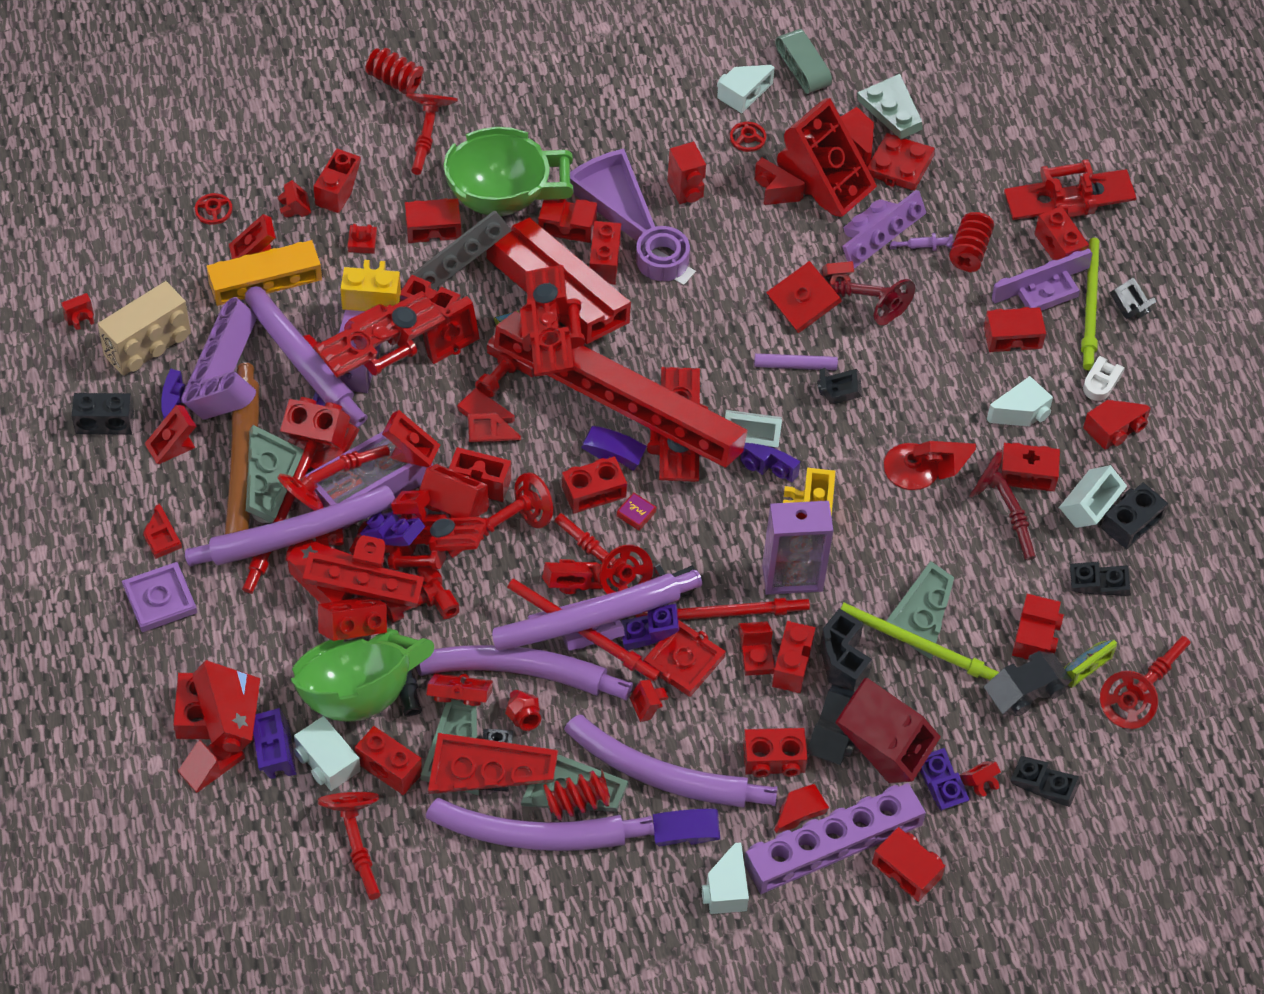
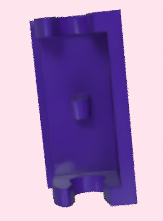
M278 708L256 714L253 735L259 770H263L270 779L276 778V771H284L287 776L297 775L289 722L281 709Z

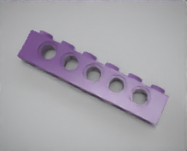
M909 783L902 786L893 785L887 788L883 794L876 797H865L850 808L836 809L824 819L810 820L800 829L793 832L787 830L777 835L774 840L767 843L758 842L752 845L746 851L744 865L760 894H763L883 843L898 827L906 833L922 826L926 812ZM881 811H890L893 815L886 816ZM862 822L866 824V827H858L854 823ZM834 833L840 838L832 839L827 834ZM801 845H809V846H811L813 849H812V850H804V849H802L800 846H801ZM781 856L786 861L777 862L773 859V857Z

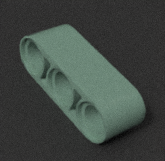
M802 29L776 37L778 52L806 94L832 85V76L829 68Z

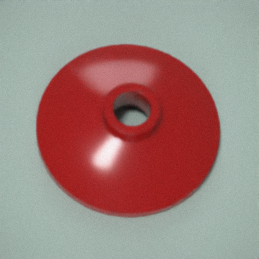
M916 443L899 444L889 450L884 459L883 466L887 478L894 485L906 490L927 488L938 477L937 462H926V457H914V445H918ZM908 460H914L916 463H911Z

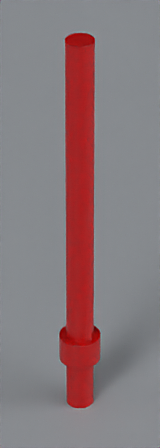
M313 441L307 442L293 477L301 480L306 475L318 448L317 443ZM288 490L272 523L285 520L290 511L295 496ZM271 552L252 558L248 567L250 572L242 588L244 592L253 594L260 576L264 575L269 565L267 560Z
M514 578L507 586L508 589L547 614L562 610ZM593 628L577 632L621 660L623 666L632 672L636 670L652 681L658 678L660 671L644 662L642 656L633 650L630 652Z
M774 598L770 602L679 608L677 612L678 620L774 613L775 616L787 615V612L810 610L809 599L786 600V598ZM648 612L636 614L635 617L647 616Z

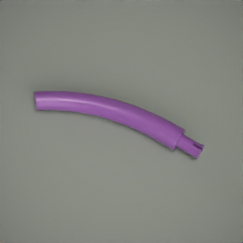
M257 286L248 289L245 294V301L292 364L325 403L330 402L342 406V411L350 416L349 422L357 428L360 427L367 420L368 416L352 400L354 393L340 377L337 378L320 355L281 312L264 289Z
M385 485L303 515L212 537L209 544L187 548L185 550V558L187 564L191 567L214 561L216 565H222L268 553L327 534L392 507L391 503L395 500V496L391 489Z
M691 570L677 577L668 573L579 605L496 627L493 629V642L496 649L501 651L614 622L678 601L680 593L701 587L702 579L697 570Z
M495 645L434 649L430 657L416 666L420 676L468 670L518 673L559 682L596 696L602 691L626 701L628 696H630L633 686L632 682L607 675V668L573 657L523 647L498 651Z
M577 715L572 718L564 728L570 737L604 763L640 782L663 791L699 801L743 808L745 807V802L772 806L776 804L777 786L747 784V777L701 772L658 760L619 742L599 729L583 715Z
M437 798L430 805L426 813V819L459 834L493 844L532 850L575 851L625 845V839L654 835L652 816L623 821L621 815L571 822L520 821L478 813L441 798Z

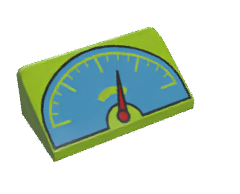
M1115 640L1098 642L1067 664L1064 669L1072 679L1068 686L1073 688L1111 660L1116 650L1117 642Z

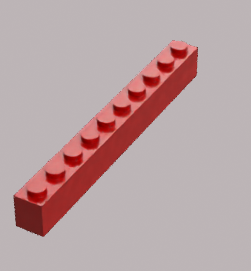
M514 311L496 325L494 348L534 368L532 344L530 351L523 349L520 313ZM585 346L572 349L574 370L547 375L725 468L744 451L747 429Z

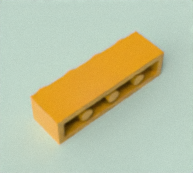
M312 240L297 242L293 245L277 249L273 248L268 251L207 265L208 280L217 306L225 304L233 297L244 300L247 290L255 286L261 287L268 294L322 280L321 264Z

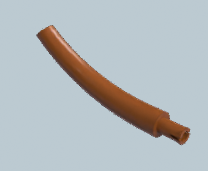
M241 363L237 366V374L256 389V394L246 407L232 411L231 464L225 534L249 529L251 513L246 511L249 430L252 425L258 427L259 384L254 379V366L250 363Z

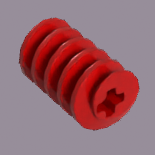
M379 48L374 49L369 55L365 66V71L368 75L374 76L377 80H382L386 85H391L394 89H399L403 94L414 93L420 85L424 74L422 66L416 67L413 61L407 63L406 57L399 58V54L396 52L391 54L389 48H384L381 52Z
M970 212L962 217L949 254L950 261L958 269L966 272H976L980 269L987 249L986 246H988L989 238H991L992 230L995 226L990 216L980 212Z
M602 768L600 778H598L594 771H590L589 781H586L583 775L579 774L576 785L570 777L566 778L565 788L558 781L554 782V791H551L546 784L543 785L551 814L554 813L558 820H562L563 810H566L570 817L574 816L575 807H578L583 814L586 813L587 803L594 810H598V800H601L606 807L610 805V794Z

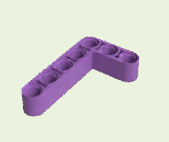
M237 297L229 299L221 308L181 398V402L202 420L242 409L250 404L256 394V389L234 371L257 319L253 311Z

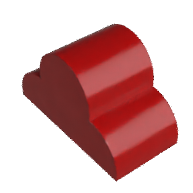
M831 98L821 100L785 131L784 142L786 147L777 155L778 167L804 181V194L812 195L815 201L830 214L843 217L877 187Z

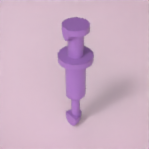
M932 233V237L910 238V240L905 242L893 241L890 244V249H897V247L908 246L910 249L932 247V250L936 251V246L942 245L952 248L953 234H949V237L936 238V234Z

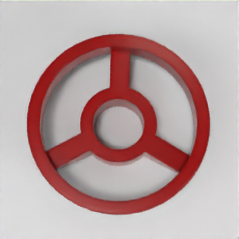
M741 122L731 129L730 141L735 148L741 151L753 152L764 146L766 132L757 123ZM740 127H743L741 129L740 137L736 141H734V131ZM755 128L761 131L763 138L756 133ZM743 142H760V144L755 147L740 146V144Z
M206 194L199 198L195 204L196 217L205 224L216 225L223 223L232 214V203L222 194ZM228 203V213L223 218L217 220V215L222 210L221 206ZM212 205L217 206L216 208H209ZM198 207L204 208L207 214L213 216V220L201 217L198 213Z

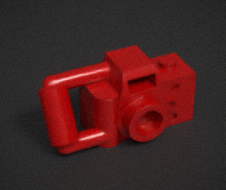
M559 559V563L545 562L542 579L549 588H559L565 594H575L577 589L583 591L602 589L599 580L601 564L597 562H575L570 559Z

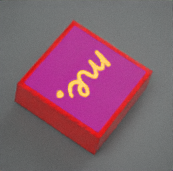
M633 492L617 510V517L640 531L656 513V506Z

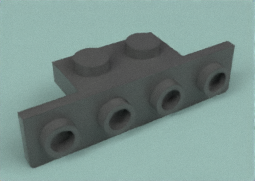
M493 211L410 274V276L414 275L431 282V289L434 290L512 230L497 211Z

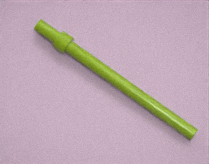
M1098 238L1089 239V249L1092 252L1090 268L1087 270L1084 338L1081 340L1083 369L1085 370L1092 369L1094 354L1098 349V340L1095 338L1100 244Z
M843 602L840 608L865 625L967 670L966 673L978 678V676L991 680L999 673L985 666L984 662L973 657L971 660Z

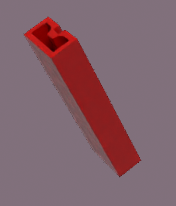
M530 217L512 225L511 232L487 249L486 258L526 293L525 271L563 264L567 299L575 298L581 302V310L579 311L580 325L586 344L630 323L631 302ZM568 315L560 317V322L566 327H569Z

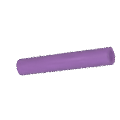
M755 353L754 367L812 370L826 368L827 370H837L838 358L830 356Z

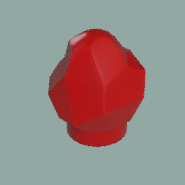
M513 690L510 693V700L505 714L516 727H520L524 731L535 729L542 719L539 713L538 698L520 690Z

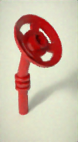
M406 93L407 98L422 104L423 111H426L422 132L417 138L415 145L416 155L411 169L413 174L420 175L422 173L426 155L430 153L433 142L431 135L436 112H439V107L458 102V98Z
M383 445L360 453L354 451L341 455L340 459L309 474L307 477L304 476L301 480L282 473L277 478L291 494L315 511L324 508L322 501L315 492L318 487L317 483L342 470L345 472L354 470L355 468H360L363 463L389 456L390 450L387 445Z
M528 472L517 478L514 486L515 501L488 518L489 522L481 540L484 539V535H490L489 531L493 533L496 526L517 513H520L526 523L534 528H543L550 523L553 516V502L549 489L539 476ZM531 485H533L537 489V491L540 494L541 500L537 493L531 490ZM541 510H543L541 519L537 521L536 518L540 515ZM464 550L448 551V553L454 558Z
M560 513L555 518L554 522L578 541L577 545L579 547L582 546L584 551L587 550L586 553L588 555L593 554L602 562L599 580L606 594L616 592L609 587L606 579H609L610 583L618 588V591L627 589V584L635 579L636 574L642 575L638 584L651 580L653 564L649 554L644 549L636 545L627 544L619 546L608 553L599 545L600 542L595 540L594 536H590L589 532H583L564 514ZM620 553V558L616 559L614 556ZM630 553H636L641 558L643 564L639 565L637 559L631 556ZM627 559L632 561V563L634 564L633 567L626 563ZM613 575L619 578V583L613 579Z
M1181 636L1163 657H1158L1148 667V673L1145 676L1138 672L1127 670L1111 675L1104 682L1100 691V704L1107 718L1117 726L1127 729L1140 728L1149 723L1155 716L1159 703L1158 694L1153 684L1157 680H1162L1163 676L1172 669L1171 664L1191 644L1190 640L1185 636ZM1122 679L1123 682L1111 694L1110 689L1117 680ZM1134 679L1139 680L1137 684H1133ZM1126 686L1127 690L1122 695H1119L1120 690ZM1140 701H1143V705L1141 706V708L1136 710L1135 706L1138 703H1140ZM1117 703L1122 710L1128 712L1127 719L1119 716L1111 705ZM1148 703L1151 704L1148 713L1139 719L1138 715L1146 709Z
M344 792L318 798V805L340 811V817L344 819L352 850L350 857L356 872L360 873L368 898L370 900L378 899L381 894L371 870L373 863L370 860L368 850L363 847L356 816L359 815V809L377 802L379 795L372 792Z

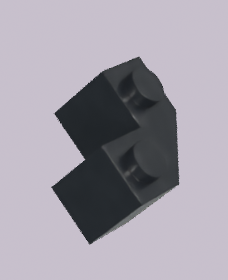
M840 608L823 628L820 649L828 682L856 691L863 679L869 677L872 658L855 649L860 642L864 623Z
M1038 651L1030 655L1028 658L1030 661L1020 667H1016L1013 663L1003 668L984 686L1002 714L1023 715L1031 708L1030 704L1036 698L1055 699L1066 691L1065 687L1072 679L1054 653Z
M832 684L828 690L820 719L814 727L807 754L841 765L845 756L851 757L855 744L835 722L855 691Z

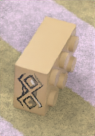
M167 281L97 323L104 356L123 376L131 371H137L143 363L153 357H159L167 348L175 343L183 342L191 334L186 301Z

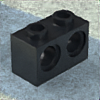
M74 393L72 421L75 434L132 435L134 407L131 393Z
M1142 482L1137 488L1128 489L1117 505L1113 503L1103 516L1104 521L1101 529L1127 550L1164 518L1169 503Z

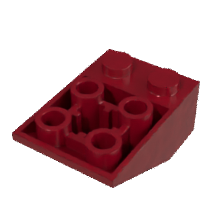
M869 678L863 679L835 722L888 783L913 782L941 738L921 714Z

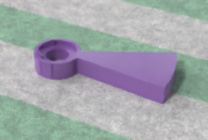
M624 149L591 159L570 172L573 194L581 200L596 202L599 214L610 222L621 223V230L637 241L636 264L643 275L656 281H671L684 274L688 268L690 257L688 238L678 229L668 226L655 227ZM657 247H668L675 253L668 257H659L653 254L652 250Z

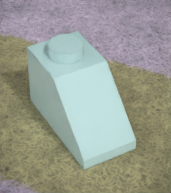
M772 65L734 67L728 74H723L717 83V98L743 113L773 84L775 67Z
M1029 376L990 404L987 420L990 423L1031 426L1036 421H1044L1050 415L1053 397Z
M735 843L708 873L707 885H702L703 904H709L710 914L747 911L749 896L741 843Z

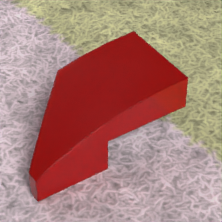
M815 784L788 793L779 810V819L774 828L776 833L794 829L801 821L821 816L828 811L829 806Z

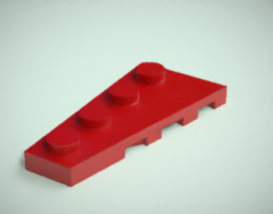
M438 733L428 794L554 782L558 750Z

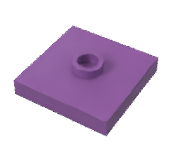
M178 562L122 581L123 588L141 632L198 613Z

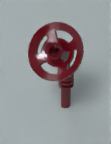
M910 279L900 280L887 288L851 283L850 280L847 283L845 281H841V283L835 281V284H830L839 297L840 294L842 297H846V294L848 297L852 296V294L879 297L873 315L874 321L879 325H887L893 319L902 315L910 305L915 294V284ZM902 285H905L906 290L905 292L901 293V290L899 288ZM879 307L882 309L880 316L878 315Z
M998 449L969 497L977 496L988 486L993 489L996 486L1011 512L1009 518L1012 519L1013 530L1017 532L1024 559H1034L1036 555L1027 528L1029 522H1026L1028 518L1024 516L1026 511L1021 509L1007 481L1002 477L1003 474L998 472L1002 457V450Z

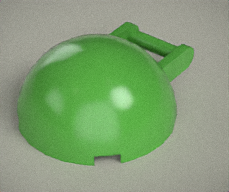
M511 127L483 128L466 134L467 140L457 147L453 143L445 155L443 165L449 187L460 202L480 214L489 215L493 211H497L500 216H507L525 209L535 200L567 199L574 193L573 185L570 183V165L573 162L572 153L568 150L542 151L540 145L529 139L528 132ZM550 167H559L560 182H547Z
M387 628V633L378 634L369 641L362 638L344 642V639L337 641L328 640L309 650L296 662L292 668L295 676L291 680L298 695L315 712L337 721L356 722L366 720L380 714L396 700L405 685L408 671L432 655L434 643L425 638L417 640L399 635L397 630Z

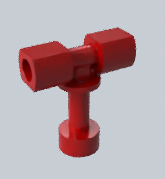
M495 335L487 343V353L497 358L499 365L490 375L483 374L475 382V387L490 398L499 390L498 382L507 371L514 373L516 370H519L530 377L535 376L534 368L494 348Z
M432 567L417 568L418 576L424 577L418 606L423 603H427L429 607L435 605L443 619L456 616L459 613V604L450 589L445 590L443 588L442 576L438 569H432ZM388 601L383 602L386 604L387 615L392 623L404 619L403 612L414 608Z

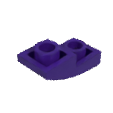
M170 369L166 377L161 399L163 420L175 405H181L180 399L185 390L181 371Z
M598 426L590 428L581 446L582 449L599 459L615 456L619 463L632 471L638 466L647 447L627 435Z
M745 442L740 460L747 469L751 471L756 470L763 475L770 468L777 477L785 478L791 483L799 476V460L780 450L765 445Z
M393 512L378 513L368 519V525L360 534L383 539L385 545L409 546L425 528V525L419 518L406 520L399 519Z
M677 605L660 606L648 610L647 616L621 620L625 634L623 636L625 650L644 647L679 631Z
M945 748L931 752L920 772L939 809L942 811L968 802L969 798L960 775L954 772Z
M690 809L653 814L655 844L659 847L687 841L694 845L721 839L717 809Z

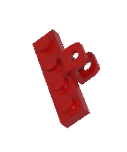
M362 535L356 543L352 561L309 552L302 582L417 608L424 577L382 568L385 553L384 540Z

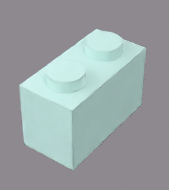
M726 410V419L748 430L746 443L771 447L779 446L782 417Z
M1111 465L1089 469L1059 508L1076 528L1096 525L1127 485Z
M324 716L294 735L295 755L302 764L307 762L311 766V773L320 785L325 783L330 791L360 772L359 757Z

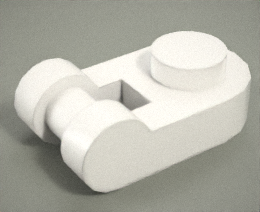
M1099 356L1085 379L1083 386L1085 395L1095 401L1106 399L1121 378L1125 367L1118 364L1114 366L1108 363L1106 358Z

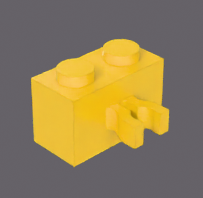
M364 260V269L344 267L340 288L342 309L366 311L378 304L386 307L399 303L401 294L400 272L387 271L385 261H380V266L376 270L370 269V260Z
M807 468L804 491L785 486L783 497H790L794 500H783V503L829 501L832 516L835 471Z

